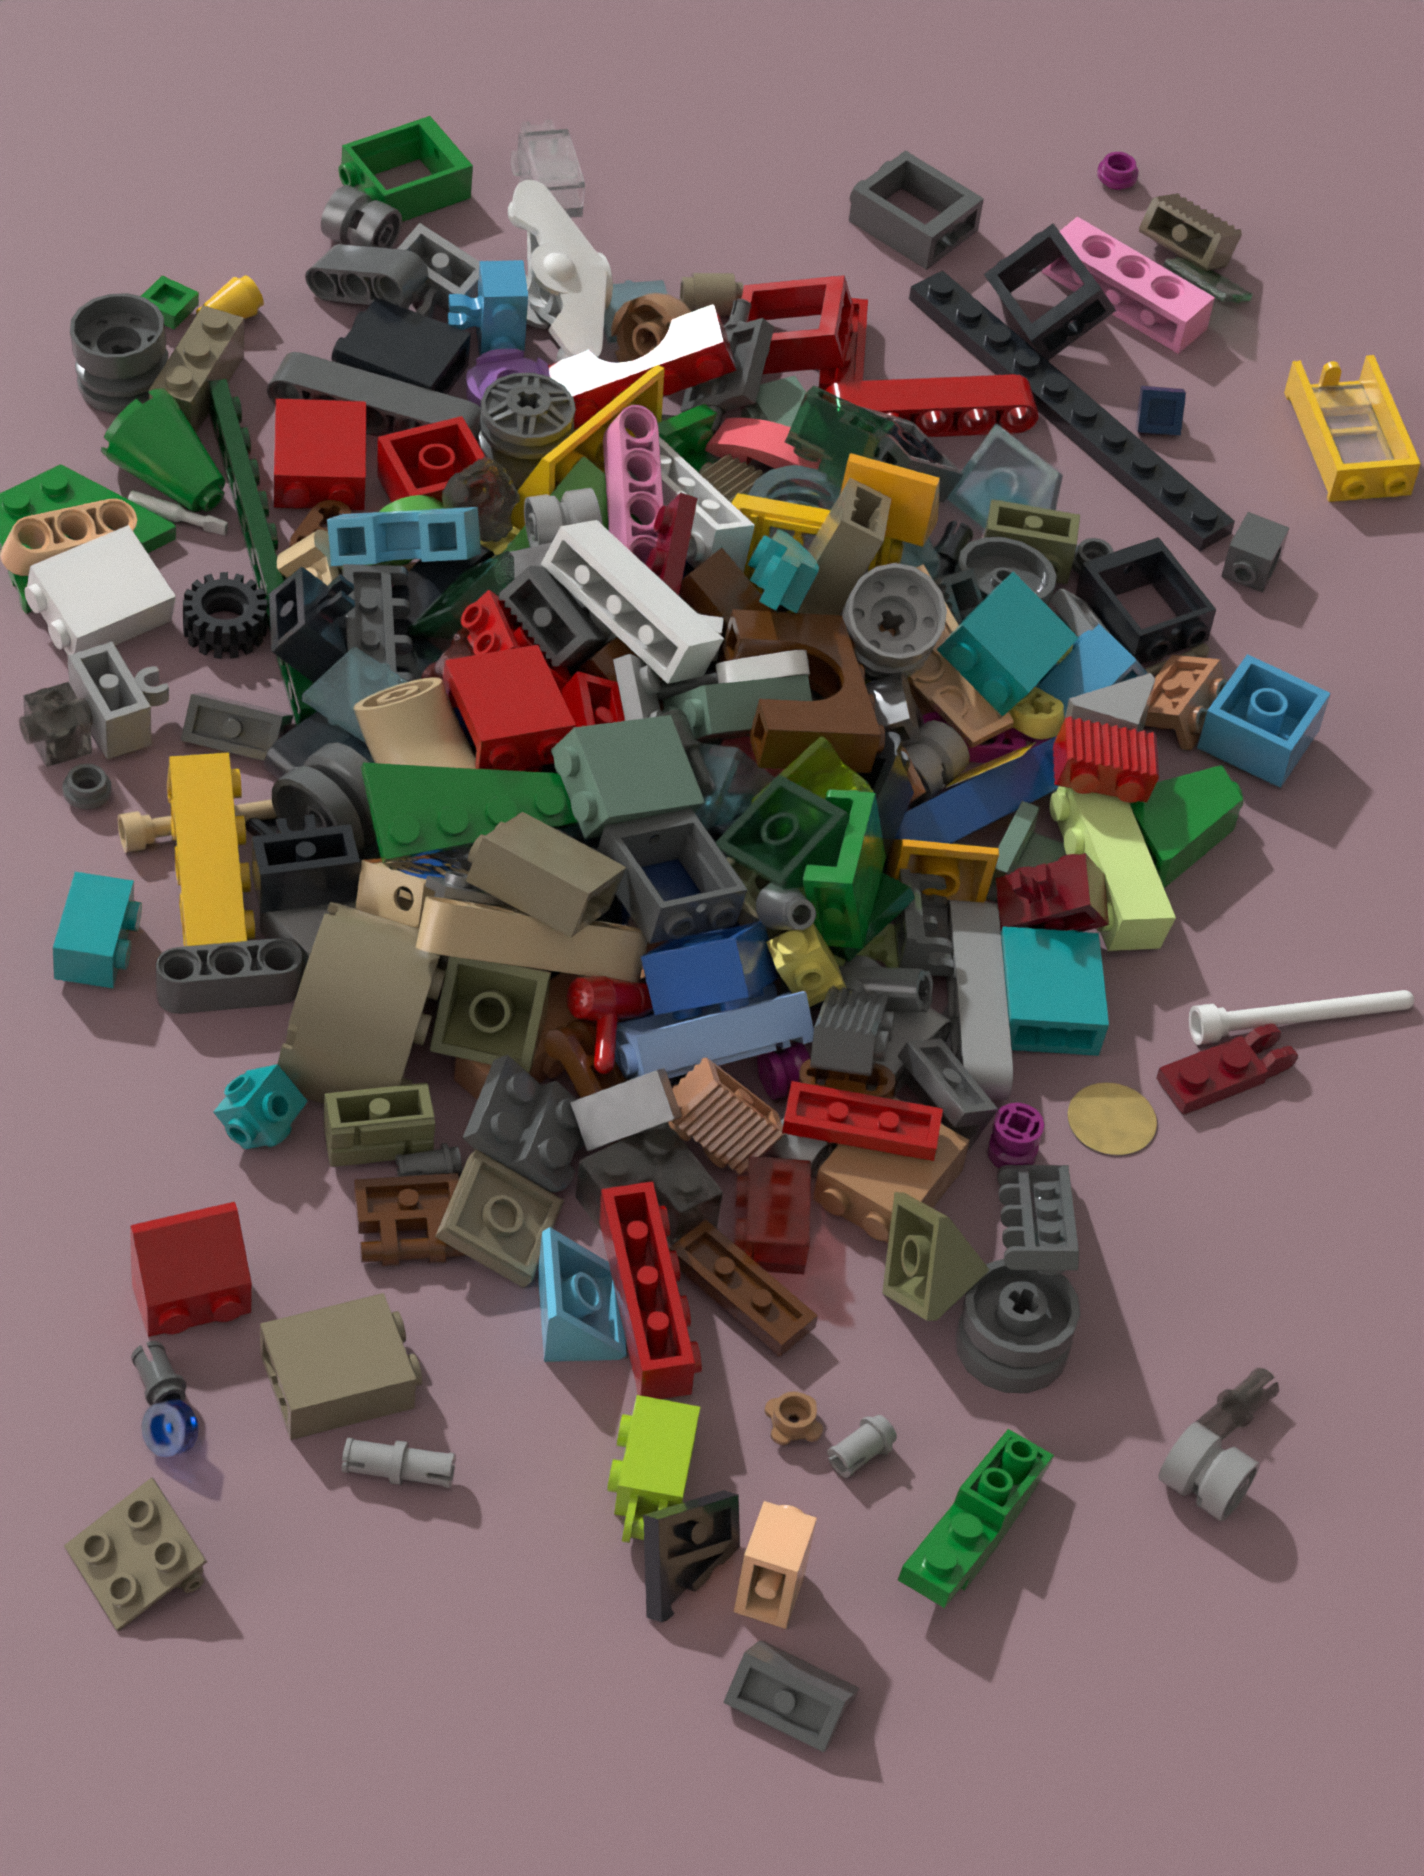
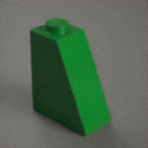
M1222 765L1159 781L1156 783L1147 803L1141 801L1129 803L1164 888L1235 829L1240 809L1243 806V795L1239 785L1234 781L1232 782Z

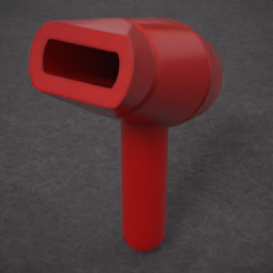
M589 976L575 979L567 991L566 1002L569 1012L578 1019L597 1022L594 1067L601 1074L610 1073L614 1068L617 1020L631 1017L641 1018L653 1010L647 983L629 982L607 976Z

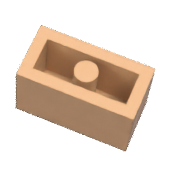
M763 1502L744 1554L734 1608L735 1613L784 1629L787 1628L805 1577L817 1520L816 1517L804 1514L794 1506Z

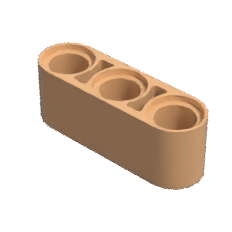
M106 499L21 518L14 524L2 547L0 554L2 563L13 574L29 576L31 565L128 525L134 531L137 524L136 512L131 505L123 500ZM21 543L28 545L32 549L26 548Z

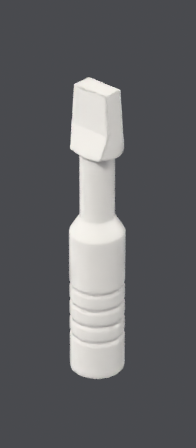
M134 490L129 494L128 500L166 520L175 523L180 521L203 527L204 531L224 536L227 533L228 522L209 514L203 516L186 511L179 504L145 495Z

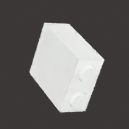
M129 525L31 565L28 584L25 587V597L30 608L35 613H41L48 624L49 635L54 645L58 649H64L67 655L109 642L117 645L171 622L176 598Z

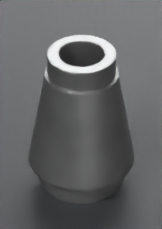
M775 881L768 884L761 890L756 900V912L759 920L764 926L772 930H804L813 924L816 917L813 904L793 884L787 881Z

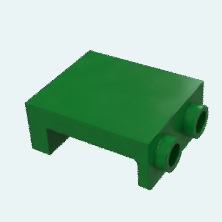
M828 790L825 802L835 860L838 863L837 867L807 865L803 877L805 895L816 911L813 924L828 946L863 949L885 862L876 794L857 790Z

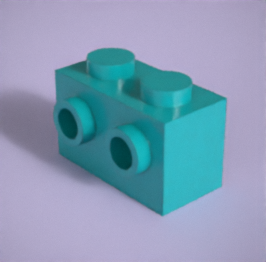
M74 872L52 948L54 979L114 988L118 970H127L132 946L131 940H127L129 931L137 932L141 920L142 902L134 901L133 880Z

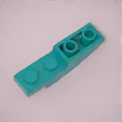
M780 529L777 530L772 539L766 535L763 536L748 563V566L756 569L750 581L765 590L759 602L774 610H777L778 606L782 605L795 613L799 610L819 572V566L814 557L798 541Z

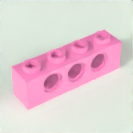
M1076 217L1060 230V233L1117 310L1112 315L1177 354L1207 330L1215 297L1079 217ZM1063 255L1042 270L1043 274L1073 292L1084 285Z

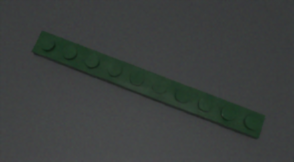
M227 379L209 381V416L254 579L257 583V589L262 588L265 592V599H267V626L271 637L269 594L287 579L277 569L278 556L275 553V550H278L277 530L274 523H267L266 518L269 517L267 494L265 490L258 491L257 486L260 485L259 467L256 459H249L248 454H251L248 428H240L239 423H242L240 399L238 396L231 397ZM276 655L296 727L325 706L322 690L314 691L313 684L316 681L312 682Z

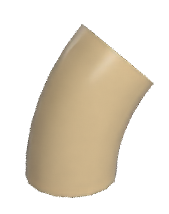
M424 678L399 684L372 694L356 703L353 707L374 763L476 769V756L459 724L442 679Z

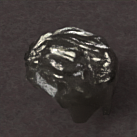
M483 457L475 461L473 465H469L467 469L464 468L461 472L455 473L449 479L442 492L443 509L478 507L480 540L483 542H497L501 538H505L513 529L511 514L515 505L520 502V495L513 485V480L507 474V470L490 457Z

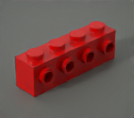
M653 1182L601 1189L599 1222L638 1395L656 1399L691 1395L694 1374L702 1372V1362L697 1341L690 1342L687 1327L691 1326L688 1299L686 1295H679L677 1282L680 1281V1266L676 1250L669 1251L666 1237L670 1236L667 1209L665 1206L658 1205Z

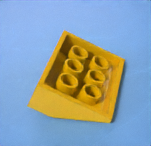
M658 364L655 365L542 458L506 505L504 512L505 522L522 530L525 526V499L545 494L550 496L582 457H586L605 473L604 432L628 406H644L653 413L657 423L662 422L664 368ZM625 428L630 436L636 438L631 430Z

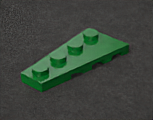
M365 762L360 766L382 863L473 846L481 834L486 836L500 822L506 823L521 812L554 829L571 827L578 823V820L573 815L566 788L558 773Z

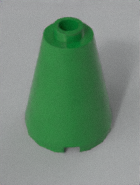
M164 388L149 391L148 393L153 398L144 404L135 399L114 419L107 429L104 438L109 442L108 448L101 447V452L116 466L192 512H199L201 510L208 512L215 508L225 495L223 491L225 479L174 397Z

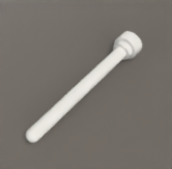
M1407 990L1229 1012H1226L1223 1007L1217 1008L1215 1004L1192 1006L1189 1012V1029L1193 1041L1197 1045L1218 1043L1221 1037L1228 1035L1229 1031L1263 1027L1270 1023L1284 1025L1406 1010L1413 1006L1414 996Z

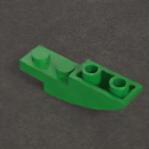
M1007 1429L961 1485L953 1505L904 1563L898 1581L945 1608L960 1588L964 1591L985 1565L1033 1494L1050 1466L1054 1455L1012 1430Z

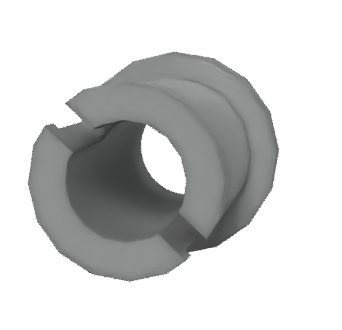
M876 1415L875 1417L866 1416L860 1421V1428L836 1446L828 1449L829 1462L837 1473L842 1477L849 1478L856 1470L879 1453L886 1455L893 1449L892 1443L897 1440V1435L891 1423L882 1415Z

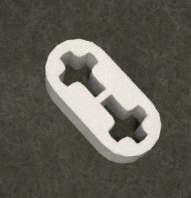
M806 650L785 651L716 664L718 684L810 675Z

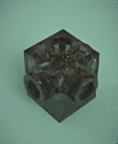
M69 682L49 688H42L36 692L23 695L24 716L19 717L21 734L27 745L34 743L46 767L92 753V713L86 699H78Z

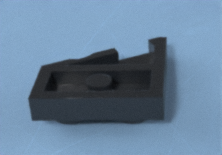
M723 1490L643 1515L647 1618L659 1622L669 1620L674 1615L670 1605L686 1589L696 1592L710 1578L712 1571L718 1565L724 1564L740 1548L739 1494Z

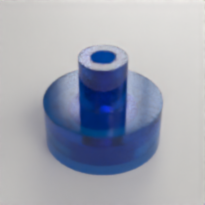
M169 1400L156 1403L146 1410L142 1419L141 1430L144 1442L154 1454L161 1457L185 1453L194 1446L197 1440L198 1419L193 1410L183 1401Z

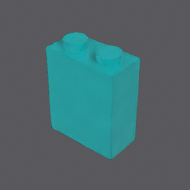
M1013 571L983 599L936 650L1003 717L1038 684L1075 643L1078 637Z
M1002 927L1001 942L1011 1049L1017 1051L1099 1056L1109 1027L1099 933L1078 932L1075 930L1032 929L1028 927Z

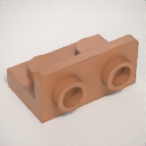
M1171 655L1155 677L1145 726L1175 729L1180 748L1192 750L1200 739L1207 710L1228 682L1225 678L1220 659Z

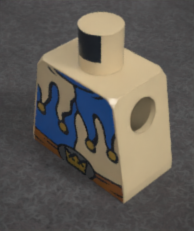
M422 855L382 863V859L362 860L355 909L414 928H420L425 898L427 896H435V891L425 886L427 876L445 878L446 871L464 874L469 872L434 855ZM402 886H405V887H407V888L410 889V891L412 892V894L409 893V892L403 891V890H401L400 888H401Z

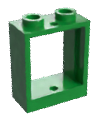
M431 116L342 145V159L338 167V173L343 186L350 185L369 195L372 201H381L395 208L401 213L402 222L471 198L473 165ZM419 159L432 174L386 190L374 176L375 174Z

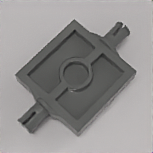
M744 299L733 301L730 319L724 325L737 371L687 388L680 410L683 413L701 404H705L717 412L711 428L713 435L719 429L722 416L726 411L755 403L760 390L766 358L770 350L769 346L774 326L763 318L747 322L752 305Z

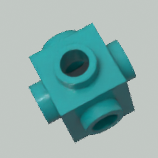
M276 1064L247 1070L244 1074L231 1081L224 1090L226 1097L213 1113L225 1126V1131L230 1139L239 1144L244 1150L266 1145L267 1147H273L281 1143L292 1130L290 1124L308 1101L280 1066Z

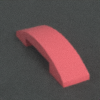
M726 418L706 445L707 452L720 458L731 454L733 459L739 458L740 463L746 461L747 465L752 459H755L828 492L825 505L831 508L840 496L849 458L831 445L807 433L782 424L753 418Z

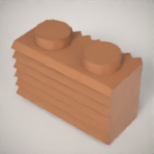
M707 1057L702 1058L700 1064L695 1065L693 1071H689L686 1077L681 1078L679 1084L674 1085L672 1088L682 1117L667 1122L668 1125L684 1141H689L693 1137L696 1142L703 1146L707 1157L720 1168H725L729 1165L731 1169H735L739 1175H742L785 1135L782 1133L783 1127L778 1112Z

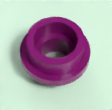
M1111 152L1107 154L1104 160L1099 163L1097 169L1099 180L1115 190L1133 186L1137 182L1139 175L1135 159L1124 152Z

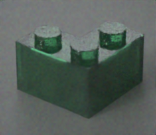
M813 385L804 395L785 443L793 446V452L801 458L812 462H818L821 459L817 470L827 474L826 480L841 488L850 453L879 461L895 423Z

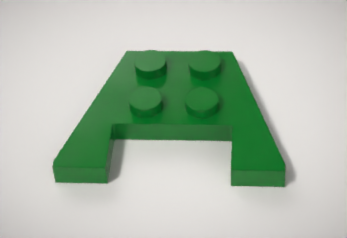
M62 464L0 493V554L9 533L19 519L106 499L123 500L132 506L137 516V524L133 532L147 554L176 540V526L165 518ZM21 543L26 548L32 549L28 545ZM8 570L13 586H16L22 610L26 614L32 612L25 597V587H27L29 576L16 575Z

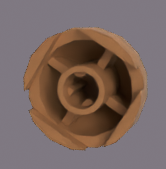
M650 293L625 302L615 313L611 326V336L617 335L619 350H616L615 354L620 363L630 362L653 351L666 337L672 320L692 313V311L679 299L662 293Z

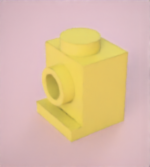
M814 924L804 930H789L766 942L776 970L792 994L800 991L806 992L809 1007L825 1000L828 989L833 985L838 990L842 987L846 988L834 954Z

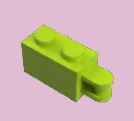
M637 1395L633 1415L622 1414L616 1446L626 1448L623 1461L612 1460L607 1486L608 1492L617 1493L614 1514L626 1516L622 1542L630 1543L631 1538L644 1540L643 1515L683 1503L700 1413L699 1406Z

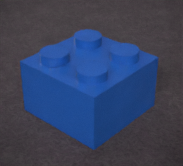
M761 921L722 930L688 935L681 939H670L641 956L654 1015L672 1012L673 1020L686 1019L703 1013L702 1008L718 1003L720 1011L733 1010L749 1005V999L764 995L763 988L778 979L776 968L766 943L769 941L766 926Z

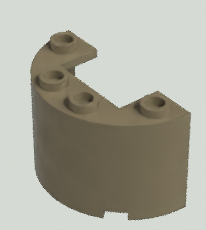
M334 902L329 903L327 909L329 914H324L290 1016L286 1042L282 1045L277 1063L306 1099L323 1104L324 1094L412 1084L413 1080L404 1078L407 1062L413 1043L424 1044L432 1016L424 1014L423 1011L428 998L438 1000L449 956L434 954L416 948L419 928Z

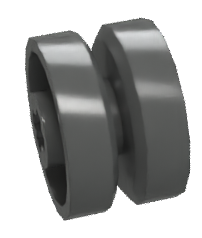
M984 537L969 542L961 550L955 572L973 567L983 599L1014 571L1049 606L1057 575L1051 562L1038 550L1023 542L1005 537Z
M338 742L324 745L309 756L303 766L294 767L279 778L272 787V805L277 819L286 818L287 827L291 831L304 830V816L312 814L315 817L316 828L351 824L359 854L364 845H372L377 841L360 767L363 762H369L354 749Z
M1004 1258L988 1263L986 1265L990 1270L965 1294L962 1314L956 1331L957 1355L968 1373L983 1385L1001 1392L1031 1393L1048 1387L1062 1374L1070 1354L1073 1337L1080 1318L1078 1295L1068 1278L1062 1274L1043 1275L1035 1270H1011L1006 1267Z

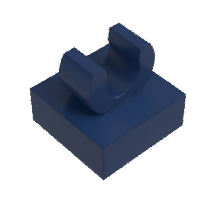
M1141 386L1136 420L1137 432L1181 436L1186 399L1185 390Z

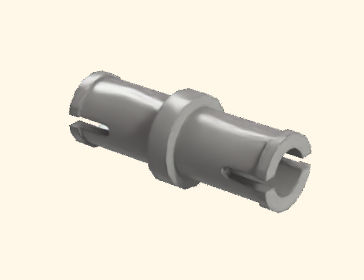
M348 1437L343 1451L342 1461L346 1462L342 1464V1472L389 1478L390 1484L402 1485L403 1481L406 1480L451 1488L455 1472V1465L452 1464H455L456 1454L409 1448L408 1442L396 1441L395 1445L354 1440V1438Z

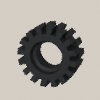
M220 572V579L214 580L213 575L208 574L204 576V584L198 579L192 583V590L187 589L185 591L183 600V633L185 638L188 637V644L192 648L199 645V653L207 655L210 650H213L214 658L222 659L223 652H229L230 659L238 658V650L242 649L245 655L253 652V645L259 647L263 643V636L266 637L267 599H265L263 589H257V583L252 579L244 584V575L237 573L234 580L228 579V572ZM228 611L240 616L234 619L222 620L210 615L216 612Z

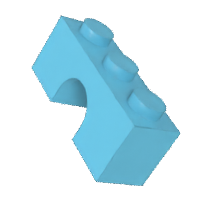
M478 507L342 514L327 519L331 566L378 564L384 561L401 559H422V562L467 560L481 554Z

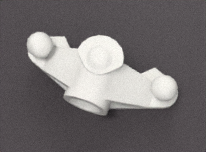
M536 180L522 181L517 185L513 194V201L509 204L508 218L516 228L527 230V324L541 329H547L551 324L548 331L561 347L557 354V362L588 350L598 358L603 344L604 313L612 300L613 278L610 265L602 253L595 251L545 185Z

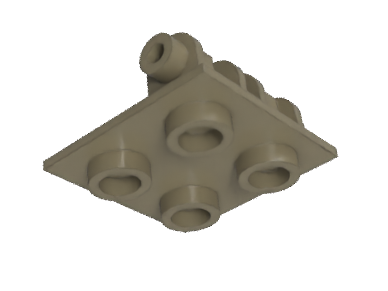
M152 1477L64 1545L117 1631L124 1628L175 1587L183 1588L186 1593H190L200 1588L204 1583V1579L201 1576L204 1571L202 1566L207 1563V1560Z

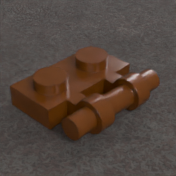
M458 1173L354 1179V1200L358 1234L379 1233L380 1241L360 1242L361 1263L381 1262L382 1267L398 1266L399 1260L428 1258L430 1264L445 1263L446 1257L466 1256L464 1253L435 1237L459 1181ZM426 1230L427 1238L401 1240L397 1238V1231Z

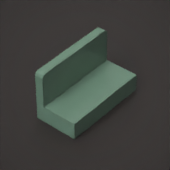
M1024 801L1021 802L998 847L999 857L986 899L998 903L996 878L1009 875L1021 867H1036V865L1043 863H1052L1066 855L1064 843L1034 832L1040 807Z

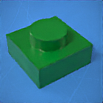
M163 275L140 296L158 306L164 317L165 326L173 330L199 306V292Z

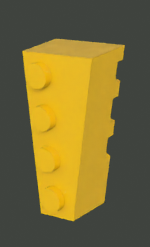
M229 753L169 756L167 796L168 803L171 806L172 840L177 841V846H175V871L178 886L181 885L179 908L183 945L195 946L255 939L253 910H244L242 893L251 891L249 863H240L238 845H246L244 815L235 816L234 798L242 797L240 769H231Z

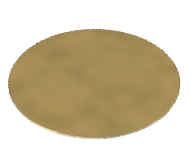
M1097 1083L1087 1086L1072 1098L1068 1107V1122L1075 1136L1083 1144L1100 1153L1126 1155L1137 1152L1149 1144L1156 1132L1157 1119L1151 1104L1140 1093L1121 1084Z

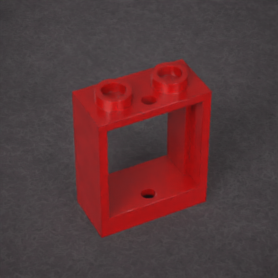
M845 275L744 285L741 299L749 301L752 305L747 322L761 318L775 320L821 315L819 329L773 333L763 374L845 366L854 311Z

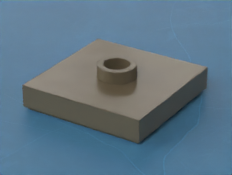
M476 1149L468 1157L435 1237L525 1288L532 1282L539 1265L542 1231L549 1227L553 1229L564 1200Z

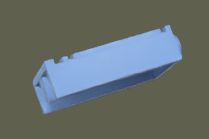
M770 983L763 988L764 995L749 999L750 1004L741 1008L720 1011L718 1003L702 1008V1014L686 1019L673 1020L671 1012L654 1015L653 1013L641 1018L618 1022L615 1062L623 1076L629 1080L665 1068L669 1079L693 1071L695 1065L700 1064L702 1058L707 1057L719 1066L776 1051V1046L781 1048L791 1047L790 1040L803 1044L813 1042L814 1029L807 994L805 991L793 994L788 992L780 994L778 997L775 984Z

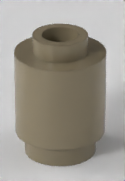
M692 273L691 277H681L680 301L685 303L692 312L714 305L719 316L730 317L733 301L742 298L743 283L735 282L734 273Z

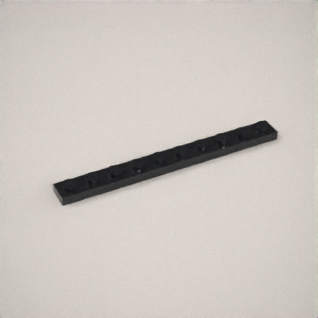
M943 270L911 286L909 294L911 302L996 375L1014 374L1027 378L1030 382L1038 412L1195 548L1202 551L1232 534L1235 520Z

